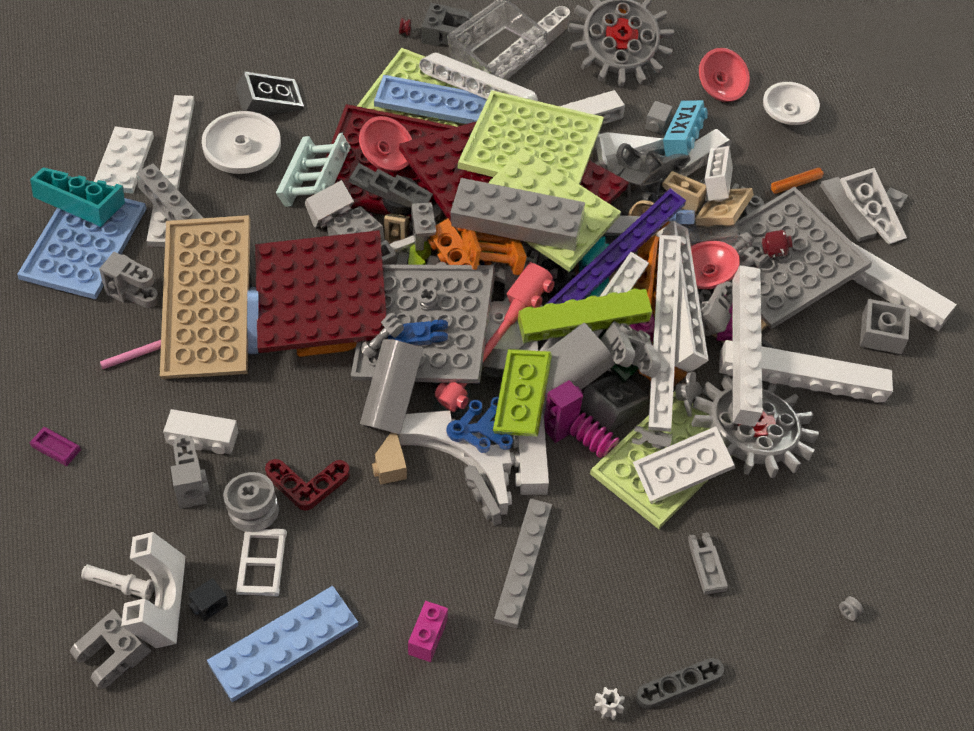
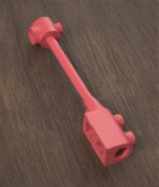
M530 262L506 293L510 307L504 317V321L485 345L483 362L509 327L518 320L519 311L526 307H540L542 304V297L540 296L544 291L547 293L552 291L554 287L553 276L545 268ZM442 382L435 391V397L443 407L452 412H455L458 407L464 409L469 401V398L466 397L468 393L464 389L468 383L451 382L447 384Z

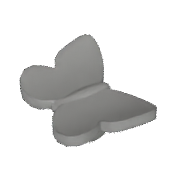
M688 372L686 383H678L676 386V398L678 401H684L688 417H692L693 398H696V396L701 395L703 392L699 382H696L695 372Z

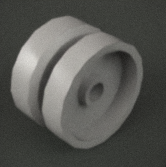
M248 472L238 475L226 485L223 493L224 502L230 521L237 529L244 532L264 530L272 525L278 517L279 505L273 482L267 476L261 473Z

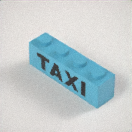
M703 100L681 101L663 139L665 156L668 157L681 153L689 155L691 149L694 148V142L698 139L699 131L703 128V122L707 119L708 115L707 108H704Z

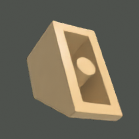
M673 171L663 182V187L666 191L671 188L686 200L685 206L681 209L695 210V214H697L705 203L707 192L705 184Z
M395 214L385 215V240L389 244L408 238L410 217Z
M391 432L375 454V463L372 464L374 477H379L380 485L407 479V467L397 433Z

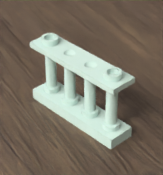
M343 133L338 134L334 144L315 146L309 136L302 138L276 191L277 196L285 207L292 206L296 196L317 194L335 183L351 148ZM330 152L328 158L314 159L316 153ZM324 166L321 172L307 173L310 167ZM317 180L315 186L301 187L303 181Z

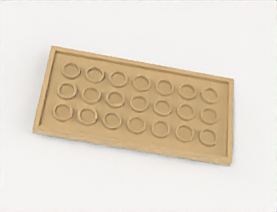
M249 215L166 221L160 357L161 379L248 374L247 291L249 290L250 274Z

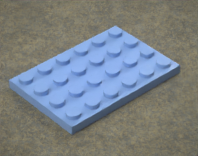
M124 198L125 204L101 227L57 208L17 274L19 280L97 299L104 286L99 268L113 252L122 254L147 209L146 204Z

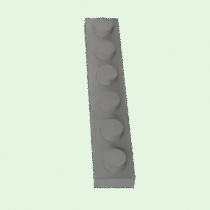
M530 498L494 617V623L517 629L551 512L552 504Z

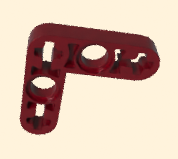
M279 459L270 460L265 466L266 476L292 503L304 511L314 508L346 482L350 476L349 465L343 460L332 462L307 483ZM271 469H279L282 478L280 479V475L276 471L272 472ZM337 469H338L339 471L343 470L344 473L341 474L340 472H338V473L336 474V471H335V470H337ZM287 481H295L297 483L292 489L284 486ZM320 481H326L329 484L326 489H319L316 485ZM303 496H304L305 498H308V497H309V498H310V501H307V500H303V501H302V498H301V497H303Z

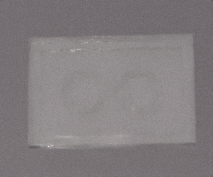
M739 218L731 226L714 225L705 227L697 226L696 223L682 225L688 228L691 246L704 241H721L727 244L739 241Z

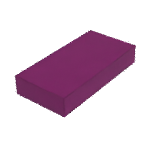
M43 427L29 442L31 447L65 466H68L81 451L79 445L46 427Z

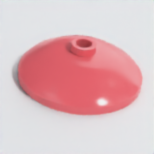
M716 48L709 51L700 62V81L710 96L722 102H732L746 93L750 81L749 71L744 60L736 52L727 48Z
M378 116L369 119L363 125L359 134L360 147L368 161L377 168L388 172H397L409 165L399 150L400 143L412 140L406 128L389 117Z
M704 241L691 246L697 289H713L718 284L729 282L734 278L740 266V259L737 251L731 245L721 241Z

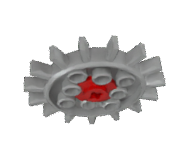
M589 0L594 6L591 12L579 5L576 6L574 13L586 21L584 25L570 23L568 32L582 34L583 41L574 42L570 47L571 52L585 49L589 57L584 59L581 64L582 69L589 67L593 62L602 67L598 76L599 82L604 80L607 71L618 73L619 87H623L625 83V73L634 72L638 82L643 84L646 77L642 68L646 65L657 74L660 73L663 67L653 56L657 53L670 57L672 49L659 45L660 38H672L674 34L673 29L659 30L657 22L665 19L667 15L666 10L652 15L647 9L651 5L652 0H645L643 4L634 0H605L603 2L600 0ZM618 9H624L626 13L623 14ZM605 19L612 20L613 24H608ZM631 22H636L638 27L632 26ZM596 29L600 34H594L592 30ZM643 35H648L651 40L644 39ZM604 43H610L612 48L606 47ZM630 46H636L638 50L634 51ZM616 56H622L625 61H619Z
M724 375L722 379L723 392L709 382L705 384L702 393L714 402L696 396L692 408L709 415H695L691 423L692 427L711 429L716 426L730 456L745 461L744 474L749 475L754 464H765L770 478H775L779 470L777 462L780 461L793 473L797 472L801 463L792 453L808 461L811 459L815 450L799 440L815 443L819 432L801 428L802 424L810 423L813 414L812 412L795 413L792 407L798 399L796 394L783 400L774 394L777 384L770 383L766 390L762 389L763 413L755 426L733 423V381L729 375Z

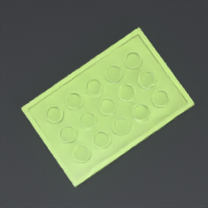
M524 148L489 182L490 184L585 202L584 218L575 251L524 241L569 272L615 223L621 214V211Z
M676 390L673 392L671 432H665L673 434L671 445L709 429L692 427L691 423L695 415L708 414L692 408V417H688L684 401H678L676 398ZM649 415L638 426L648 430ZM634 428L591 469L590 474L656 528L660 529L708 480L651 504L633 462L662 449L653 447L652 443H648V441L640 445L632 443L633 438L640 439L642 437V434L635 432Z

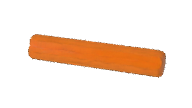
M818 167L776 181L771 184V190L774 194H777L794 186L797 187L821 179L824 173Z

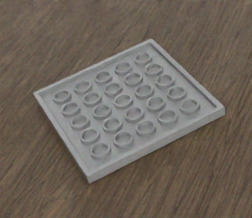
M795 186L738 220L734 225L728 226L705 240L721 241L733 246L739 241L738 236L741 233L747 232L754 239L751 246L755 248L754 252L758 250L762 256L764 254L762 238H765L767 232L784 230L787 236L791 235L793 247L789 248V254L777 258H770L768 256L767 261L759 268L761 278V319L770 329L778 326L872 267V261ZM743 247L741 250H739V252H737L740 259V265L745 261L743 259V252H745L748 249L746 247Z
M383 265L387 315L394 313L402 324L432 322L433 320L440 319L448 322L447 329L438 330V332L443 331L448 334L447 341L436 342L430 345H417L424 349L415 382L480 383L495 276L494 265H478L477 270L472 269L471 265ZM431 286L436 289L439 301L432 308L423 307L419 301L418 292L423 287ZM429 295L425 296L428 300L432 298ZM365 341L357 342L351 378L353 380L372 381L382 343L376 348L378 354L369 358L361 350L362 344Z

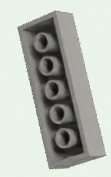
M461 178L450 212L451 226L575 251L584 218L585 202Z

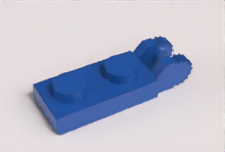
M440 319L433 320L432 322L403 324L404 330L396 338L391 335L388 336V339L415 346L443 342L448 340V334L443 331L438 332V330L447 329L448 322Z

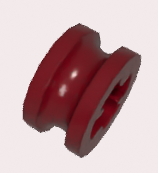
M402 18L400 21L399 34L402 35L403 33H405L407 36H409L411 31V19L405 21V19Z

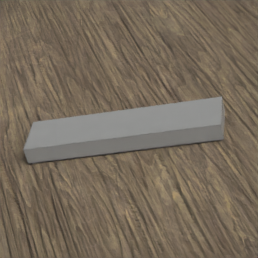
M835 177L822 181L820 187L856 240L860 242L875 237L877 234L876 230L847 197L840 178Z

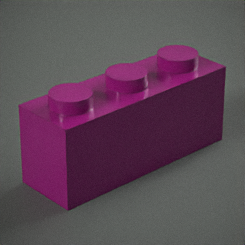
M570 380L549 391L547 394L544 429L554 443L570 435V428L580 414L583 394L580 388L574 386Z

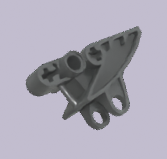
M622 143L616 153L618 166L612 173L625 179L628 182V188L616 198L613 207L621 211L620 216H627L632 206L639 201L647 200L655 203L657 195L663 196L666 192L663 187L665 179L671 171L680 174L682 168H685L691 160L690 156L681 153L667 157L664 156V148L650 147L638 152L630 144ZM651 184L650 191L647 190L646 185Z

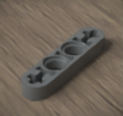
M710 658L643 684L637 691L636 702L643 709H652L720 681L724 673V666L721 661ZM709 667L717 669L716 675L709 672L703 678L702 674L706 673ZM693 674L697 678V683L694 685L688 684L684 676ZM665 683H672L676 691L674 693H667L662 686ZM644 692H646L647 695L654 694L651 698V701H649L647 698H642Z

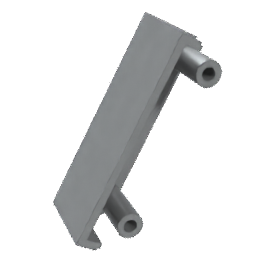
M585 323L581 324L547 350L551 352L552 359L542 410L543 415L549 391L568 380L582 390L614 365L610 351Z
M383 339L360 424L397 434L401 433L424 348L397 340Z

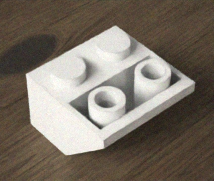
M341 180L307 198L305 206L315 228L319 226L324 228L327 226V222L350 211L354 201Z

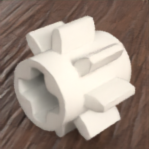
M604 687L602 695L596 693L595 700L598 703L595 704L594 710L600 711L602 719L606 716L615 720L616 712L623 713L624 707L620 704L624 702L625 697L619 696L617 688L608 690Z

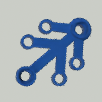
M499 397L491 400V407L477 423L469 424L475 415L481 414L482 403L479 400H473L469 403V410L460 420L451 421L446 428L447 436L452 441L460 442L465 440L475 446L481 453H486L490 450V440L497 443L503 450L510 449L513 443L510 435L494 434L493 432L494 421L491 420L496 416L497 406L494 404L498 403ZM477 406L479 409H473L472 407ZM479 432L485 437L479 439L471 433ZM507 440L509 443L504 444L502 441ZM484 443V444H486L487 446H486V447H482V446H480V444Z

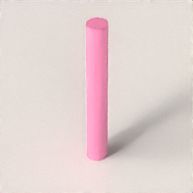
M161 340L100 361L101 367L106 369L161 349Z

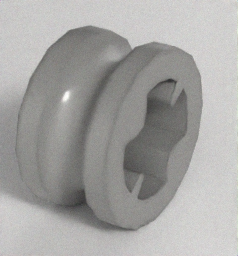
M426 286L418 292V298L423 307L432 308L437 305L439 297L436 289ZM429 295L432 298L428 300L425 296Z
M849 596L839 604L840 611L849 620L853 621L857 618V615L859 616L863 613L862 605L854 597Z

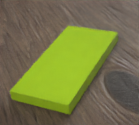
M508 349L493 426L494 434L538 437L552 359L550 351Z

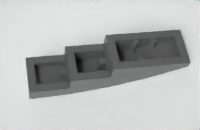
M358 163L349 179L350 183L372 194L411 208L412 204L428 203L433 193L399 175L394 178L379 169L374 172Z

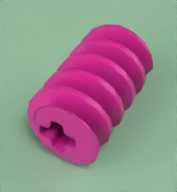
M584 412L572 424L570 434L576 436L579 442L583 441L585 447L590 446L589 450L592 453L596 452L597 457H605L618 444L620 439L617 437L612 441L613 433L609 432L605 435V426L598 430L600 422L596 421L594 424H591L593 417L589 416L585 419L586 413Z

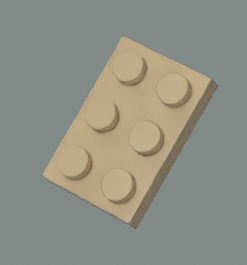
M752 188L730 189L729 198L720 202L708 200L695 218L696 225L705 227L734 225L754 195Z

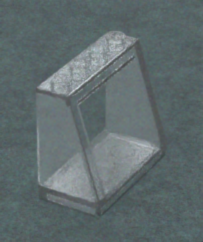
M496 0L447 35L450 58L501 79L548 45L547 31L509 0ZM505 28L528 40L527 43L492 68L472 53Z

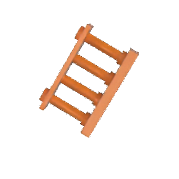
M457 228L461 233L468 254L467 259L470 261L472 269L477 270L479 260L507 263L514 275H521L527 256L520 240Z

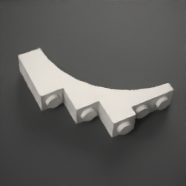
M450 411L405 414L401 433L398 434L400 445H418L435 448L453 455L468 466H475L488 486L501 511V515L507 514L508 505H512L511 492H507L506 486L509 485L508 474L511 472V466L515 465L514 452H510L509 449L503 450L499 445H490L488 452L481 453L475 446L465 440L460 442L452 441L446 433L447 425L455 420L451 419ZM479 432L471 433L479 439L484 437V435L480 436Z

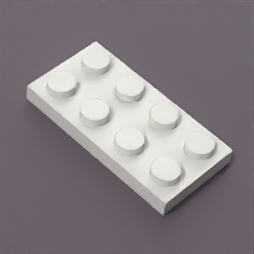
M115 127L94 182L101 180L106 181L107 185L111 186L116 184L123 185L124 193L133 194L137 185L136 173L143 168L154 138L153 131Z
M716 426L633 462L651 504L735 468Z

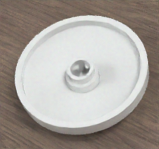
M250 111L231 112L216 118L206 127L202 136L203 153L208 162L219 170L235 174L251 173L263 169L274 161L281 147L280 132L275 123L264 115Z

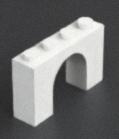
M154 532L133 537L130 559L144 568L151 576L155 587V604L145 598L124 603L121 626L151 646L159 648L173 645L177 642L186 556Z

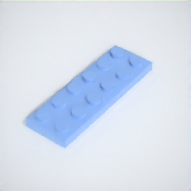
M383 75L374 99V106L469 124L478 120L487 99L462 89Z
M331 586L207 660V663L230 700L234 702L356 628L358 621L335 588Z

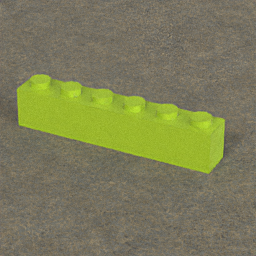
M631 289L628 292H612L601 297L590 296L584 300L576 301L572 299L560 304L548 303L543 307H526L519 311L518 324L523 343L567 336L583 323L592 331L608 329L613 321L627 325L648 322L652 315V309L646 289Z

